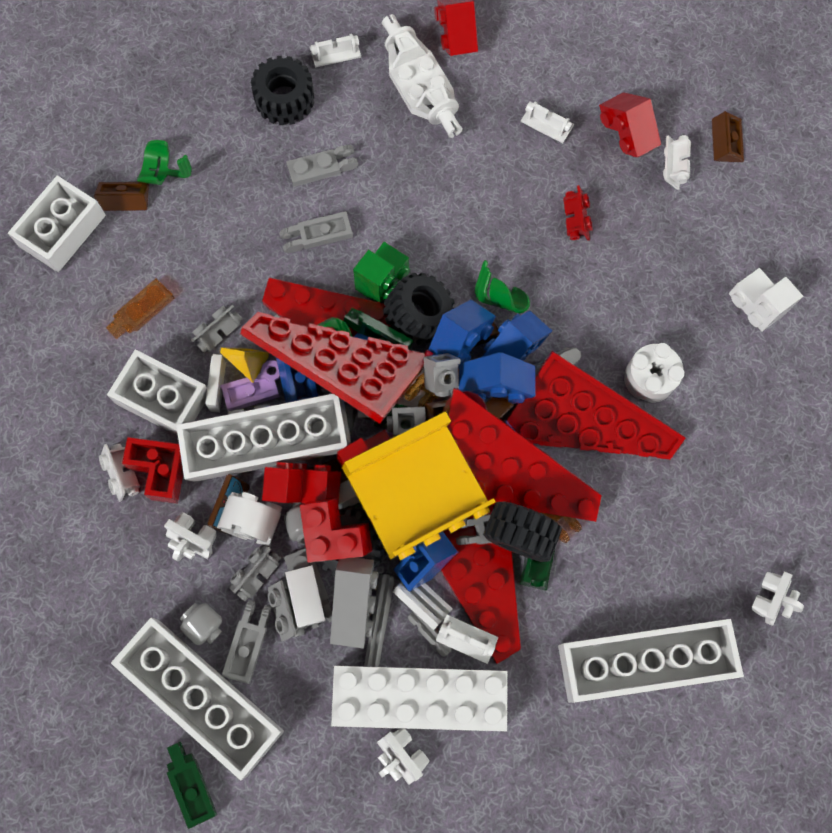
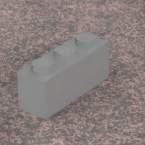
M355 557L339 559L335 571L330 644L364 649L366 637H372L374 621L369 620V613L374 614L376 597L371 596V591L376 589L378 572L373 571L374 560Z

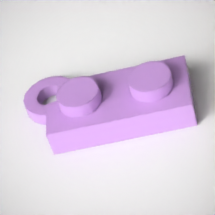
M270 360L262 365L261 373L258 374L254 383L246 377L221 385L227 410L242 409L280 397L275 383L280 378L277 361ZM275 367L277 371L274 375H269L267 373L268 368Z

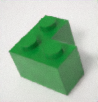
M383 242L375 253L368 249L353 269L355 290L372 301L382 303L395 288L398 281H401L406 275L408 276L410 272L409 257L386 242Z

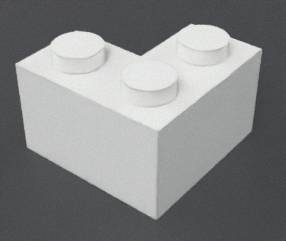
M760 268L737 283L729 293L735 306L741 308L747 314L749 322L754 327H758L761 332L783 317L803 297L787 277L774 285Z

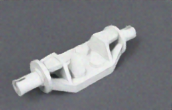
M393 14L390 15L392 21L386 16L382 21V25L389 34L385 41V48L389 55V76L412 114L427 119L433 125L442 123L450 138L454 137L453 131L456 136L462 132V127L454 116L458 111L459 104L455 100L452 85L432 52L416 37L412 27H401ZM432 104L434 107L430 109L427 106Z

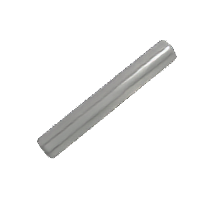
M381 574L379 576L375 610L372 621H374L372 637L368 640L364 667H379L394 585V576Z

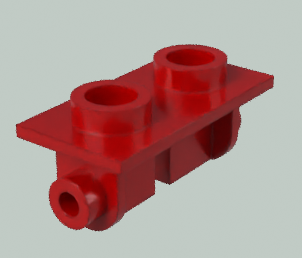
M578 185V193L568 191L563 198L565 215H575L574 217L566 218L567 236L570 237V240H578L581 235H584L587 240H590L589 231L593 230L591 217L587 216V208H590L589 196L587 193L584 194L580 185Z

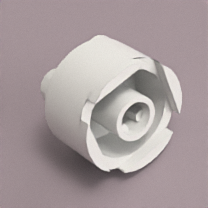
M665 343L646 345L640 348L628 363L624 375L625 385L628 391L637 399L650 403L660 402L666 399L680 384L684 377L683 364L678 354Z
M231 492L217 528L244 540H254L256 538L257 544L270 546L282 507L270 502H266V504L257 502L258 497L249 493L242 492L241 495Z

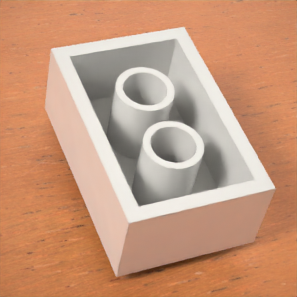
M56 176L10 229L8 234L20 248L59 272L106 215L98 201L61 177Z
M135 349L107 396L118 406L178 436L176 425L195 421L206 402L207 387L205 384Z

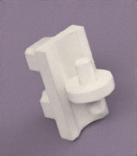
M184 512L174 522L169 519L164 525L167 529L166 537L171 539L168 547L175 550L172 558L176 561H180L184 556L192 560L196 553L208 560L212 554V545L216 538V531L204 525L198 534L191 532L190 530L194 526L195 520Z
M785 571L783 576L771 572L766 573L762 588L774 592L775 595L772 600L757 595L752 606V611L765 617V623L771 626L774 625L781 606L785 607L782 616L790 618L793 611L802 612L804 605L797 601L800 592L792 590L790 596H786L792 582V574Z
M401 728L394 733L389 732L377 742L384 751L378 757L384 768L378 773L381 777L390 773L395 781L403 777L408 785L423 776L421 771L429 763V759L420 749L412 756H409L403 749L412 741L411 735L405 728Z

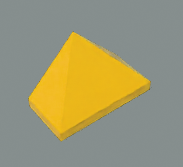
M221 347L220 353L252 383H254L261 371L262 365L269 357V352L248 348Z

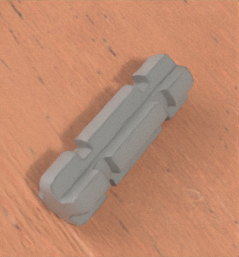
M414 611L409 614L408 620L414 626L417 625V630L432 646H436L435 650L442 657H445L452 651L453 648L436 641L439 633L437 628L433 630Z

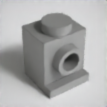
M449 353L424 357L425 389L439 397L450 396L453 388L459 389L458 364H460V358Z
M425 407L392 408V416H387V432H393L394 438L425 422ZM407 421L411 427L403 429L400 424Z

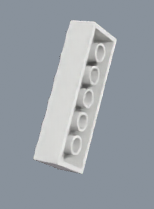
M334 394L176 425L184 479L193 482L276 466V462L291 463L333 455L351 444L344 400Z
M150 618L111 662L115 668L240 780L245 779L284 732L282 728L157 619Z
M731 619L558 645L568 703L744 677Z
M334 666L331 726L507 731V671Z

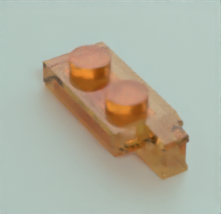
M155 278L113 316L115 319L106 329L116 340L126 331L129 334L133 331L137 332L173 301L175 297Z

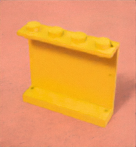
M446 411L344 462L342 467L390 559L398 556L400 560H403L416 552L413 547L424 542L427 547L441 539L439 533L446 529L453 533L466 525L464 520L472 515L477 520L490 512L488 507L496 502L494 498L489 501L486 499L447 426L451 420Z

